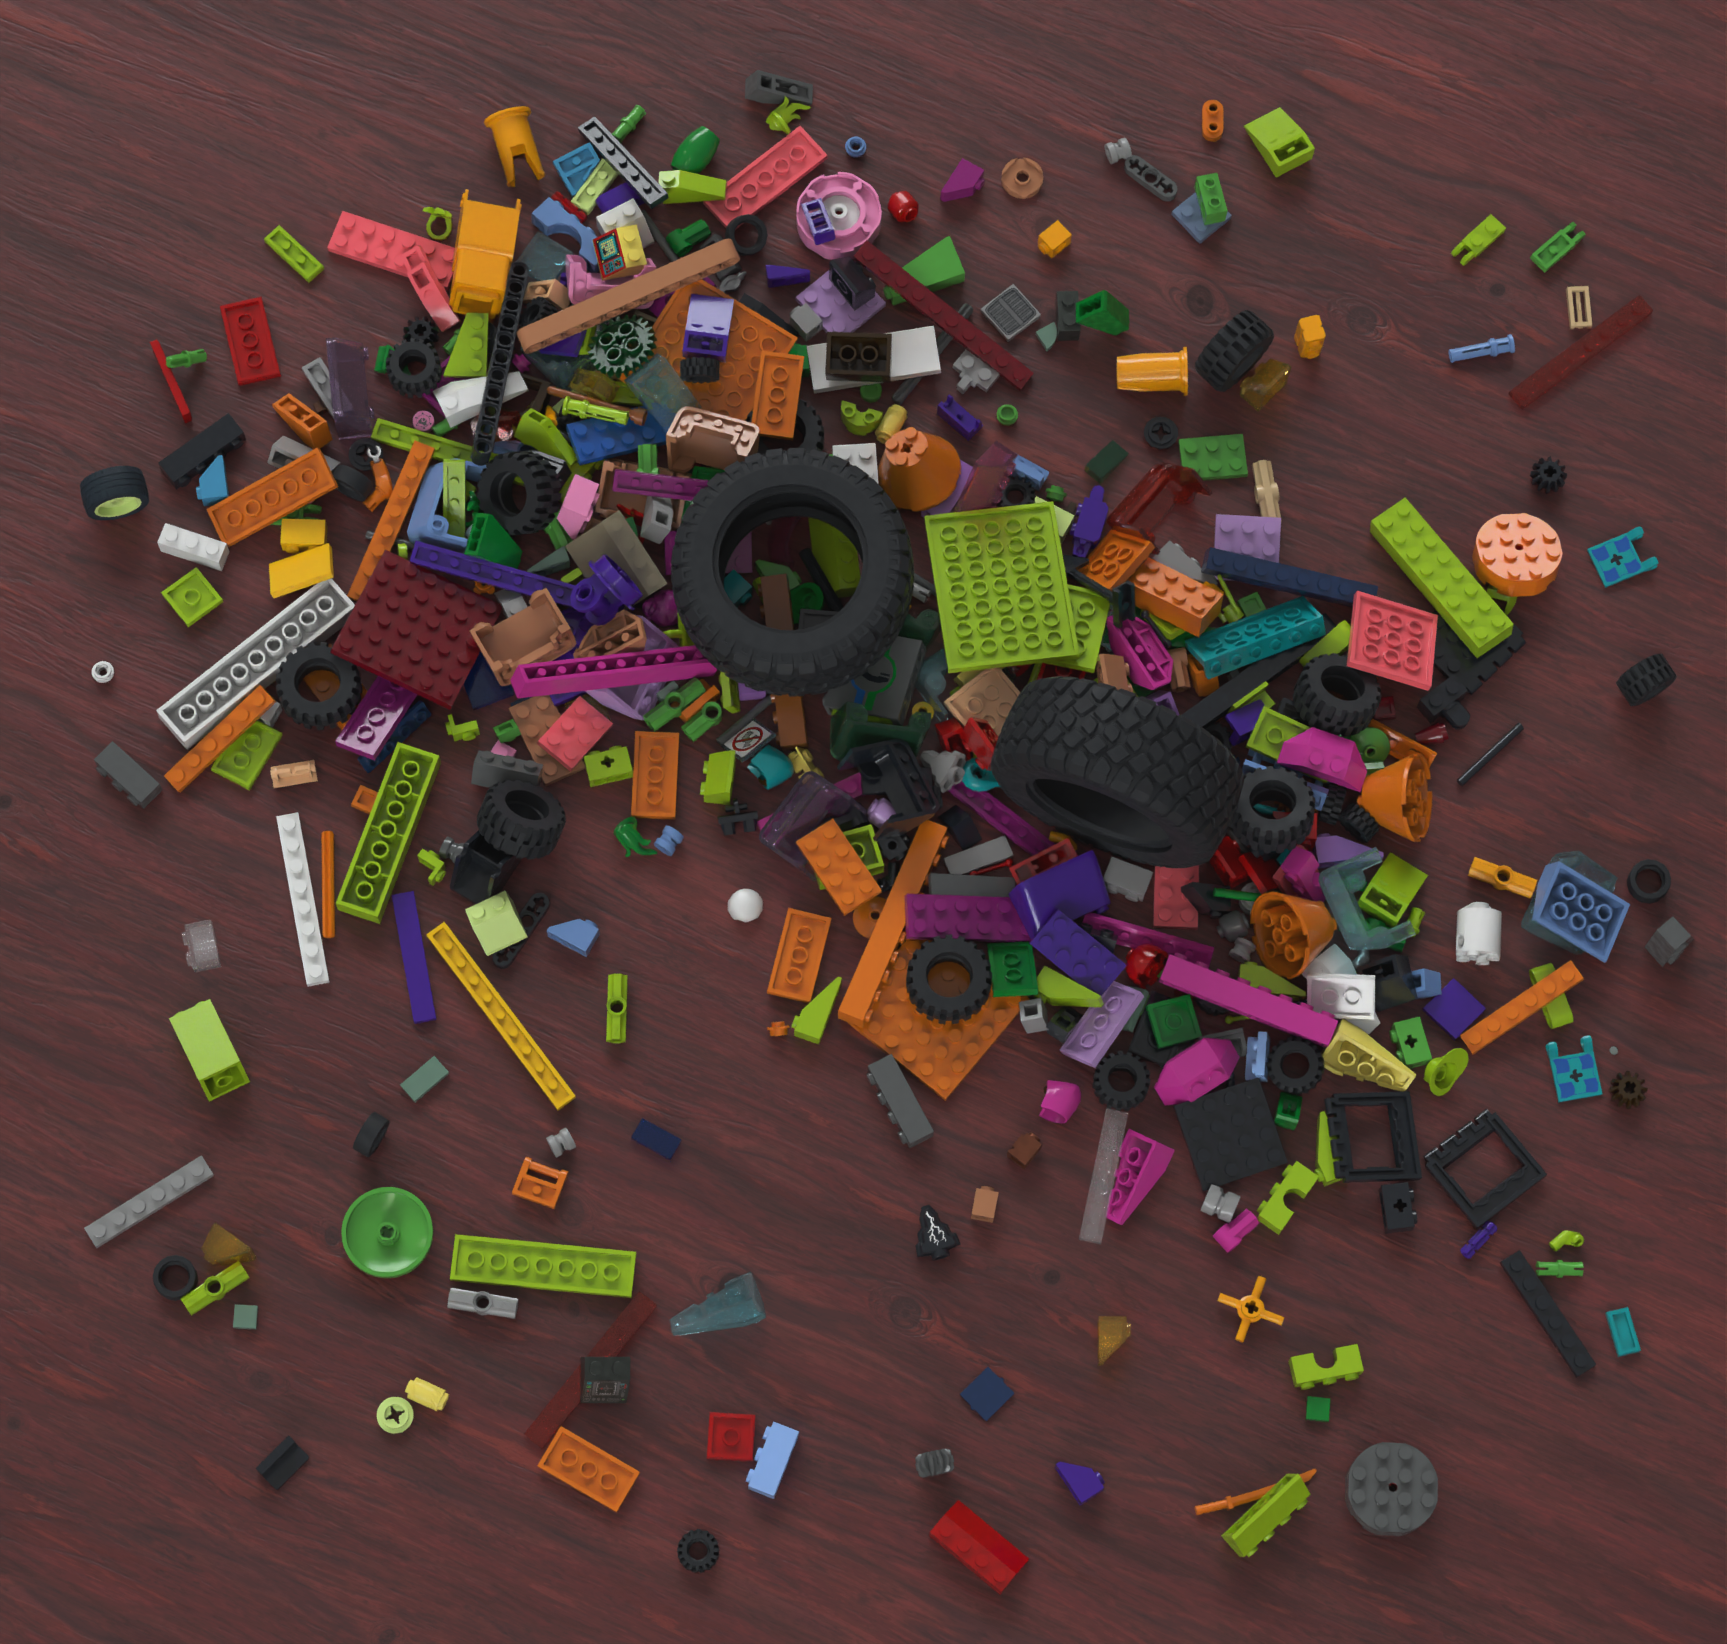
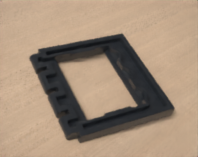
M1410 1091L1334 1093L1331 1098L1324 1099L1326 1115L1334 1116L1328 1118L1327 1123L1329 1137H1337V1139L1330 1140L1332 1159H1340V1161L1333 1162L1336 1179H1342L1343 1183L1416 1181L1422 1178ZM1387 1105L1396 1168L1386 1166L1354 1169L1345 1107Z
M1487 1109L1474 1117L1477 1126L1472 1121H1469L1456 1131L1460 1139L1452 1134L1439 1144L1443 1151L1442 1153L1435 1147L1423 1156L1427 1162L1425 1168L1476 1229L1547 1176V1173L1497 1113L1491 1114ZM1495 1132L1523 1166L1472 1204L1466 1197L1464 1190L1444 1169L1491 1133Z

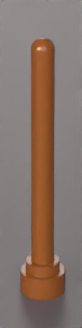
M549 386L547 388L548 394L563 399L566 396H570L574 400H588L590 404L629 411V418L631 421H634V424L641 426L645 424L648 414L647 409L638 407V409L634 408L632 410L557 387Z

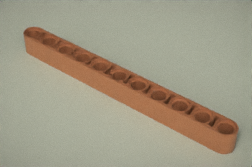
M732 239L721 240L519 329L516 334L524 353L536 352L731 267L740 261V257Z

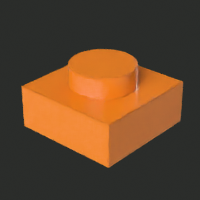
M360 785L351 806L370 814L378 792Z

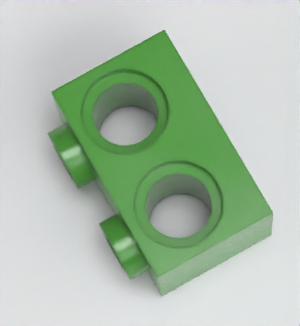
M1212 173L1197 176L1194 189L1204 225L1224 222L1227 215V207L1218 174Z

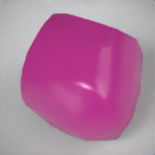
M1048 1080L1043 1089L1045 1097L1041 1104L1042 1110L1039 1116L1054 1123H1066L1081 1102L1080 1088L1073 1083Z

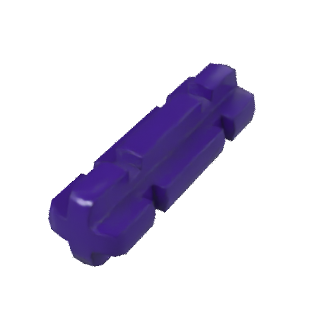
M1487 1221L1482 1226L1483 1230L1479 1229L1468 1241L1469 1244H1465L1461 1248L1460 1252L1465 1258L1471 1259L1475 1254V1250L1478 1251L1489 1240V1235L1492 1236L1498 1228L1494 1223Z

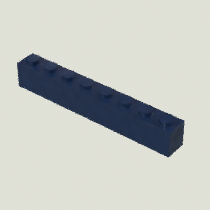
M1212 547L1205 551L1201 573L1214 576L1220 574L1222 578L1352 608L1354 594L1357 591L1377 596L1378 586Z

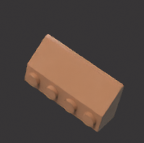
M1099 654L1096 664L1098 684L1112 685L1117 690L1124 689L1133 693L1132 684L1127 682V676L1130 675L1128 662L1124 663L1123 656Z

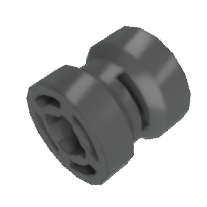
M447 836L442 843L439 856L443 859L450 858L455 863L456 856L461 854L464 843H455L453 838Z

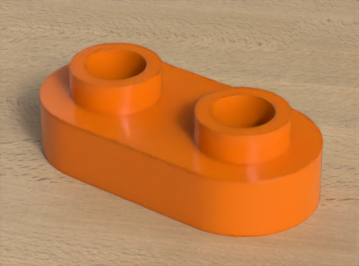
M1208 100L1202 108V135L1206 140L1214 142L1219 140L1223 134V106L1217 100ZM1214 107L1216 111H1211L1209 108ZM1214 126L1216 130H1211L1209 127Z

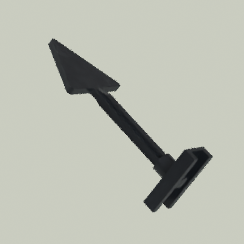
M1062 554L1066 576L1073 578L1099 594L1113 605L1114 626L1120 629L1122 622L1126 619L1135 620L1134 583L1128 580L1110 591L1078 571L1089 564L1088 558Z

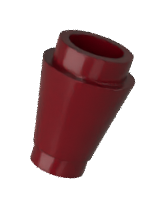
M1437 722L1415 733L1416 741L1422 745L1444 743V740L1449 739L1444 722L1440 724Z

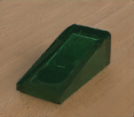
M1112 440L1085 465L1084 471L1101 484L1129 453Z

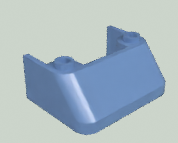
M466 461V479L475 482L481 480L480 474L484 468H487L486 465L478 466L473 462ZM443 462L431 465L427 468L414 506L407 529L408 539L413 544H415V541L464 554L468 539L447 534L449 530L447 519L436 515L443 494Z

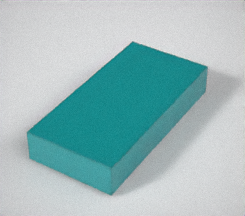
M1625 1307L1606 1312L1605 1315L1617 1356L1621 1357L1640 1352L1641 1349L1629 1308Z

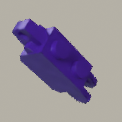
M1100 485L1093 487L1090 497H1085L1083 504H1078L1075 514L1079 516L1078 522H1073L1070 535L1073 536L1072 543L1074 544L1072 556L1086 558L1089 550L1094 549L1099 544L1109 509L1107 504L1102 502L1105 490Z

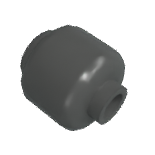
M1233 910L1219 917L1220 925L1216 926L1221 939L1226 937L1229 942H1234L1238 937L1243 938L1247 936L1248 929L1251 928L1245 913H1240L1238 910Z

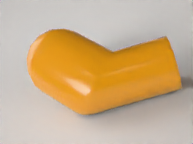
M1055 831L1050 832L1049 840L1051 842L1059 843L1069 838L1074 850H1077V844L1071 836Z

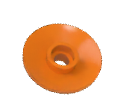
M874 897L854 910L853 923L857 932L863 937L870 939L878 919H873L871 915L878 913L880 916L886 899Z

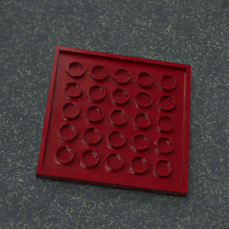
M385 550L330 653L451 710L481 652L470 630L480 622L490 623L493 627L502 612V607L500 604Z

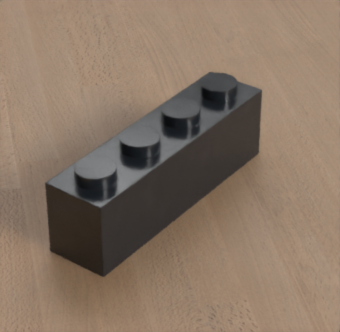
M228 413L158 463L159 467L176 490L179 487H185L191 482L193 477L203 474L217 456L223 455V458H225L231 450L240 448L246 440L245 434Z

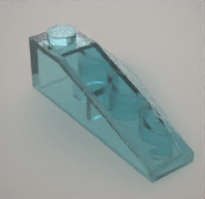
M752 1272L729 1280L724 1284L726 1288L716 1294L711 1292L706 1295L707 1299L700 1305L693 1304L671 1318L670 1323L673 1336L745 1327L766 1318L764 1303Z

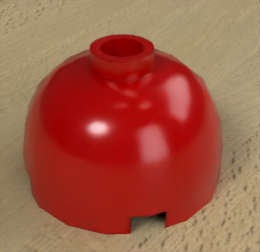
M1143 944L1135 949H1131L1126 956V973L1129 979L1142 989H1147L1145 987L1147 984L1152 986L1159 979L1157 975L1164 968V958L1168 959V953L1153 944Z

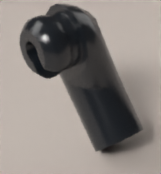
M888 863V875L882 879H877L876 882L882 892L892 889L899 873L898 863Z

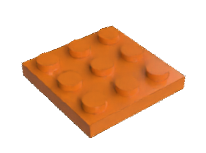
M1111 529L1088 555L1089 564L1078 571L1112 591V589L1126 582L1135 573L1136 569L1149 557V554L1155 547L1150 541Z

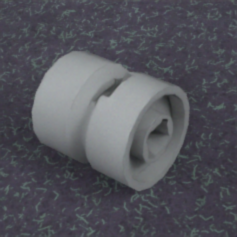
M1211 1184L1200 1211L1211 1216L1217 1214L1218 1219L1230 1223L1241 1196L1230 1191L1225 1194L1223 1188Z

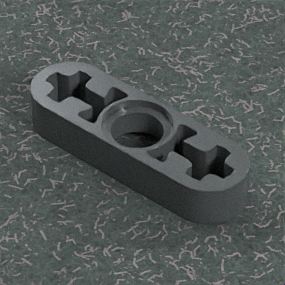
M1132 155L1126 159L1124 170L1127 175L1163 201H1172L1176 197L1177 185L1174 181L1137 155ZM1135 163L1138 164V167H1137V168H1136V167L1133 168V169L1130 168L1131 164H1132V165H1134ZM1153 174L1157 180L1149 183L1145 180V176ZM1164 188H1165V189L1171 188V193H1170V192H1167V193L1165 194V193H1164Z

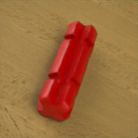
M555 192L551 199L560 202L564 210L569 214H574L580 223L583 224L587 219V215L581 210L578 211L579 208L567 198L564 199V195L560 192Z

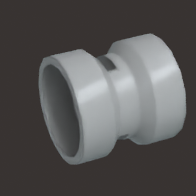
M1125 137L1119 139L1117 143L1110 142L1104 145L1110 164L1117 163L1121 158L1127 159L1132 156L1130 145Z
M566 1127L561 1129L559 1134L555 1136L550 1135L546 1138L556 1158L561 1156L563 1151L576 1148L575 1142Z

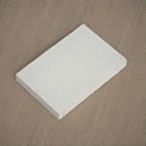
M1308 973L1307 1004L1314 1007L1313 1011L1320 1013L1323 1010L1334 1014V1018L1374 1020L1375 975Z

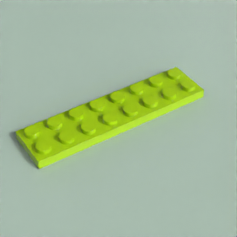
M455 1234L450 1281L632 1298L637 1253L634 1251Z

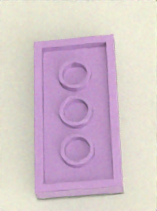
M1113 981L1101 996L1104 1002L1102 1008L1089 1007L1061 1047L1060 1051L1062 1054L1096 1068L1144 998L1140 991Z

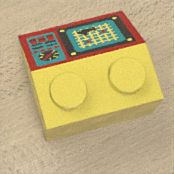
M637 224L615 228L592 240L602 281L637 275L642 272L644 265H647Z

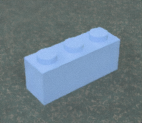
M774 1421L771 1427L767 1426L762 1438L766 1440L764 1447L758 1448L754 1458L755 1461H758L755 1470L750 1469L746 1478V1482L749 1483V1490L772 1499L775 1498L798 1439L799 1431Z

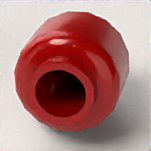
M899 191L890 196L887 208L893 217L902 223L910 222L916 218L919 204L909 192Z

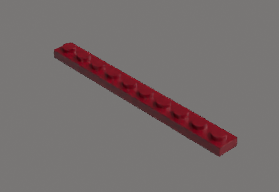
M866 240L853 256L854 260L981 361L997 371L1001 377L1019 391L1033 376L1034 373L869 241Z

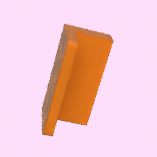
M704 679L699 680L706 692L681 712L679 718L684 723L701 711L706 703L716 702L720 698V691L714 685L710 687ZM675 701L671 704V707H678L680 703Z

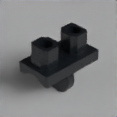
M733 798V805L725 806L726 813L734 812L735 814L718 816V824H721L724 836L736 834L734 822L743 821L744 832L756 831L758 812L740 813V810L748 809L747 803L738 804V799Z

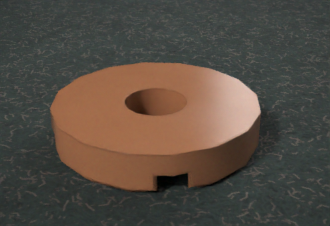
M1016 158L1005 165L1002 170L1001 182L1009 195L1015 198L1026 199L1033 197L1040 191L1043 185V172L1037 162L1029 158ZM1019 174H1025L1028 177V180L1025 182H1020L1017 179V176Z

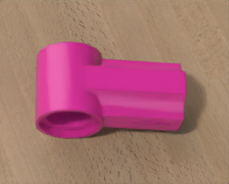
M1246 1208L1229 1224L1223 1225L1213 1237L1229 1253L1242 1241L1243 1237L1257 1227L1259 1221Z

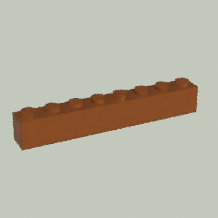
M787 574L760 577L761 584L757 585L759 597H763L764 604L760 605L761 617L765 618L766 627L780 630H795ZM770 694L771 702H775L776 711H773L774 724H778L779 732H775L776 744L780 745L783 751L795 750V747L809 748L803 696L789 697L788 694L782 696Z

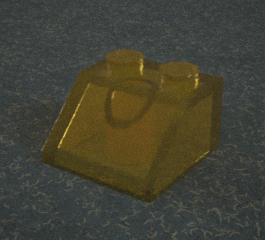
M1269 359L1266 363L1262 362L1255 369V374L1251 378L1248 376L1243 380L1240 385L1241 391L1239 395L1259 412L1287 384L1292 367L1289 364Z

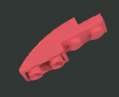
M417 245L402 254L401 258L408 270L406 274L439 329L444 332L459 323L460 319L457 313L453 312V307L449 305L450 298L443 284L439 283L422 246Z

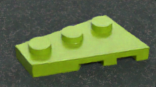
M489 313L466 314L445 369L444 377L479 378L487 376Z

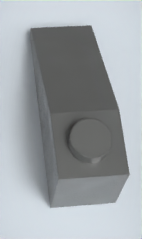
M756 70L745 79V99L760 103L782 104L784 96L789 99L788 104H812V84Z

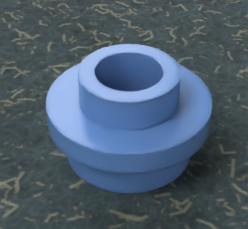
M854 136L847 140L845 150L851 157H860L866 151V143L862 138ZM853 146H858L859 149H858V150H854V149H852V147H853Z

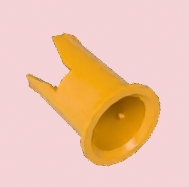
M526 106L507 108L488 116L484 120V125L492 130L508 187H515L514 156L525 154L526 161L538 180H541L546 175L543 171L528 121L531 109Z
M1183 347V350L1176 353H1140L1117 357V389L1132 391H1181L1184 393V396H1187V347Z

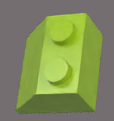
M735 750L709 754V761H704L703 774H707L706 782H701L700 795H704V802L722 805L731 804L736 767Z

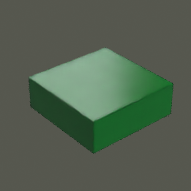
M1307 1396L1305 1420L1329 1422L1330 1398Z

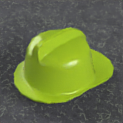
M1455 1048L1445 1056L1433 1058L1427 1064L1423 1079L1428 1082L1430 1090L1434 1095L1441 1096L1446 1094L1463 1073L1469 1060L1466 1050Z

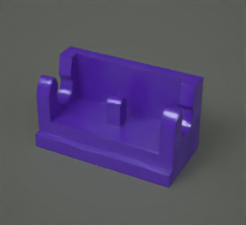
M950 394L944 403L941 401L937 406V415L967 441L983 427L982 422L979 419H975L954 401Z

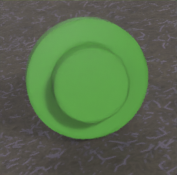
M1006 404L999 407L996 417L999 423L1009 426L1017 421L1018 412L1014 406Z
M1051 485V489L1046 488L1045 491L1047 493L1046 498L1058 502H1063L1067 493L1063 492L1064 488Z

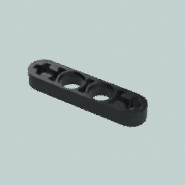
M544 893L533 894L520 912L519 917L521 920L526 916H530L533 918L534 923L530 927H524L527 938L521 940L518 945L508 946L510 949L506 955L508 961L503 960L500 963L498 955H504L506 948L493 953V962L497 968L506 969L513 963L549 910V898ZM543 899L545 906H539L536 910V914L539 915L538 917L533 912L528 911V909L534 911L536 908L535 900L540 901Z

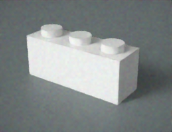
M165 523L157 542L161 552L219 571L223 570L229 555L227 543Z

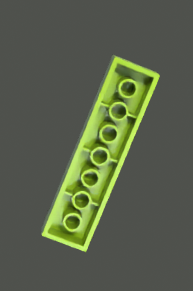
M1406 497L1371 520L1370 533L1476 658H1479L1512 635L1514 625Z
M397 742L337 898L336 906L339 911L380 924L440 768L441 761L439 755Z

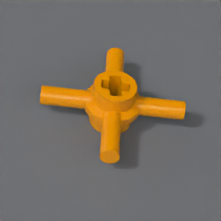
M1258 1276L1252 1294L1243 1297L1241 1300L1220 1293L1218 1297V1302L1236 1308L1239 1317L1242 1319L1235 1338L1239 1342H1244L1250 1323H1255L1261 1318L1278 1325L1283 1323L1284 1317L1265 1310L1264 1304L1260 1300L1267 1280L1262 1276ZM1249 1305L1254 1306V1311L1252 1314L1248 1313L1247 1307H1249Z

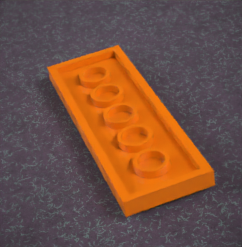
M317 447L206 510L220 540L227 543L229 548L332 491L338 485L321 449Z

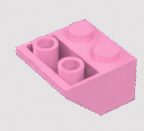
M577 474L574 475L557 516L560 524L570 538L574 540L578 533L583 534L592 516L593 507L600 495L596 493L599 486L598 483Z

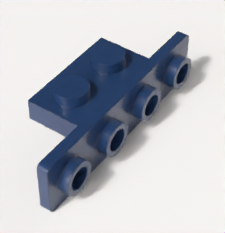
M419 700L405 713L375 761L361 755L358 757V762L367 773H370L395 750L397 742L402 743L431 716V712L424 702Z

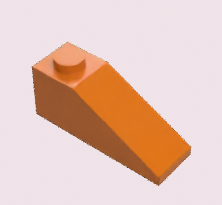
M290 393L272 404L276 412L298 437L312 449L321 448L333 440L327 421Z

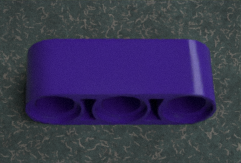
M626 182L601 194L595 201L602 214L633 198L638 206L645 203Z

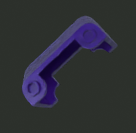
M1093 850L1021 882L1008 894L1031 940L1057 908L1071 920H1075L1090 912H1096L1100 915L1108 911V906L1111 904L1102 872Z

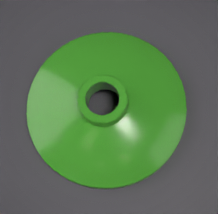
M1367 727L1349 739L1355 741L1363 762L1379 760L1384 762L1389 754V739L1378 728ZM1368 749H1374L1371 753H1367Z

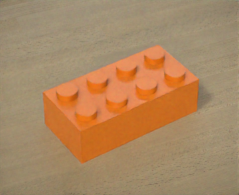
M1149 557L1129 578V581L1135 585L1136 607L1147 610L1152 615L1197 637H1200L1221 612L1224 594Z

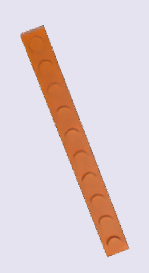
M926 820L919 825L839 1007V1019L862 1028L866 1021L870 1022L874 1010L871 1008L874 1002H879L882 995V990H880L882 983H887L891 971L888 969L891 963L895 964L897 961L899 944H904L906 940L904 896L906 894H925L922 892L925 886L929 887L928 875L931 873L933 866L937 868L941 859V855H939L941 848H946L950 838L947 835L946 826L930 820Z

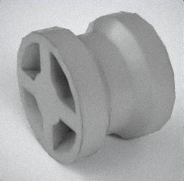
M1238 937L1234 942L1235 947L1230 950L1229 955L1241 963L1249 962L1251 959L1250 954L1255 951L1256 946L1252 942Z

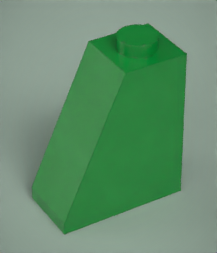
M1103 290L1076 303V323L1116 336L1129 330V309L1108 291Z
M476 513L464 554L518 569L522 555L520 547L493 515Z

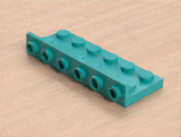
M1304 596L1203 633L1200 637L1195 636L1185 640V645L1189 652L1204 667L1205 677L1211 679L1326 634L1323 616Z

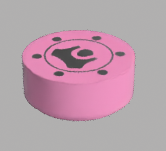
M419 411L413 417V426L416 430L429 433L432 430L431 427L435 425L434 417L428 411Z

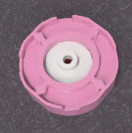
M838 172V174L825 177L823 174L809 183L797 202L796 224L801 240L807 248L826 259L833 260L849 256L853 259V256L866 240L872 244L879 235L882 216L879 196L870 184L851 173ZM822 198L834 228L835 239L815 245L801 204ZM820 208L811 210L809 213L818 211Z

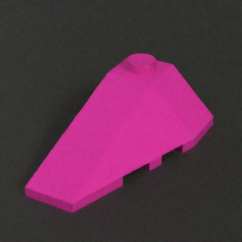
M1128 1129L1119 1149L1118 1157L1121 1158L1119 1169H1115L1114 1172L1116 1183L1115 1188L1110 1191L1105 1217L1123 1225L1166 1171L1175 1150Z

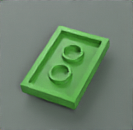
M1243 434L1179 439L1178 445L1183 482L1247 477L1248 470Z

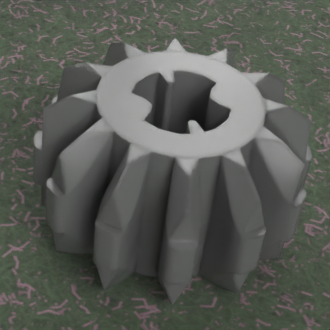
M947 1448L918 1454L915 1458L916 1471H918L919 1476L922 1478L948 1473L954 1469V1457L951 1450Z

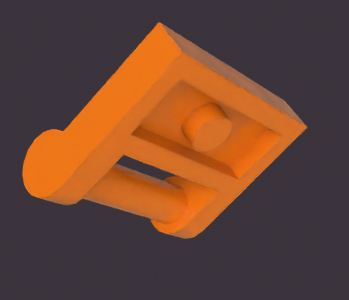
M525 1157L512 1195L555 1210L569 1171L563 1169L559 1171L534 1162L532 1158ZM530 1169L558 1180L556 1184L527 1175Z

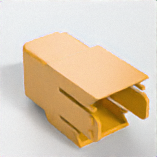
M465 189L460 202L461 210L451 270L454 273L449 305L453 307L452 311L455 313H489V319H494L495 315L500 313L506 292L507 278L513 260L522 204H520V199H517L514 209L467 200L469 190Z

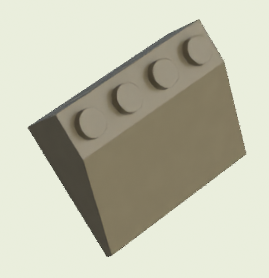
M620 510L565 546L585 578H590L594 574L588 564L590 560L595 563L603 554L609 556L627 573L642 592L643 596L634 605L667 584Z

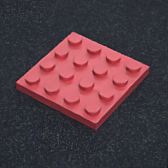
M1357 591L1353 599L1347 666L1428 691L1432 686L1438 615Z

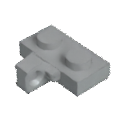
M965 350L953 364V369L960 373L959 377L961 378L956 390L962 394L970 386L973 388L978 386L987 393L1000 376L997 371L968 350Z

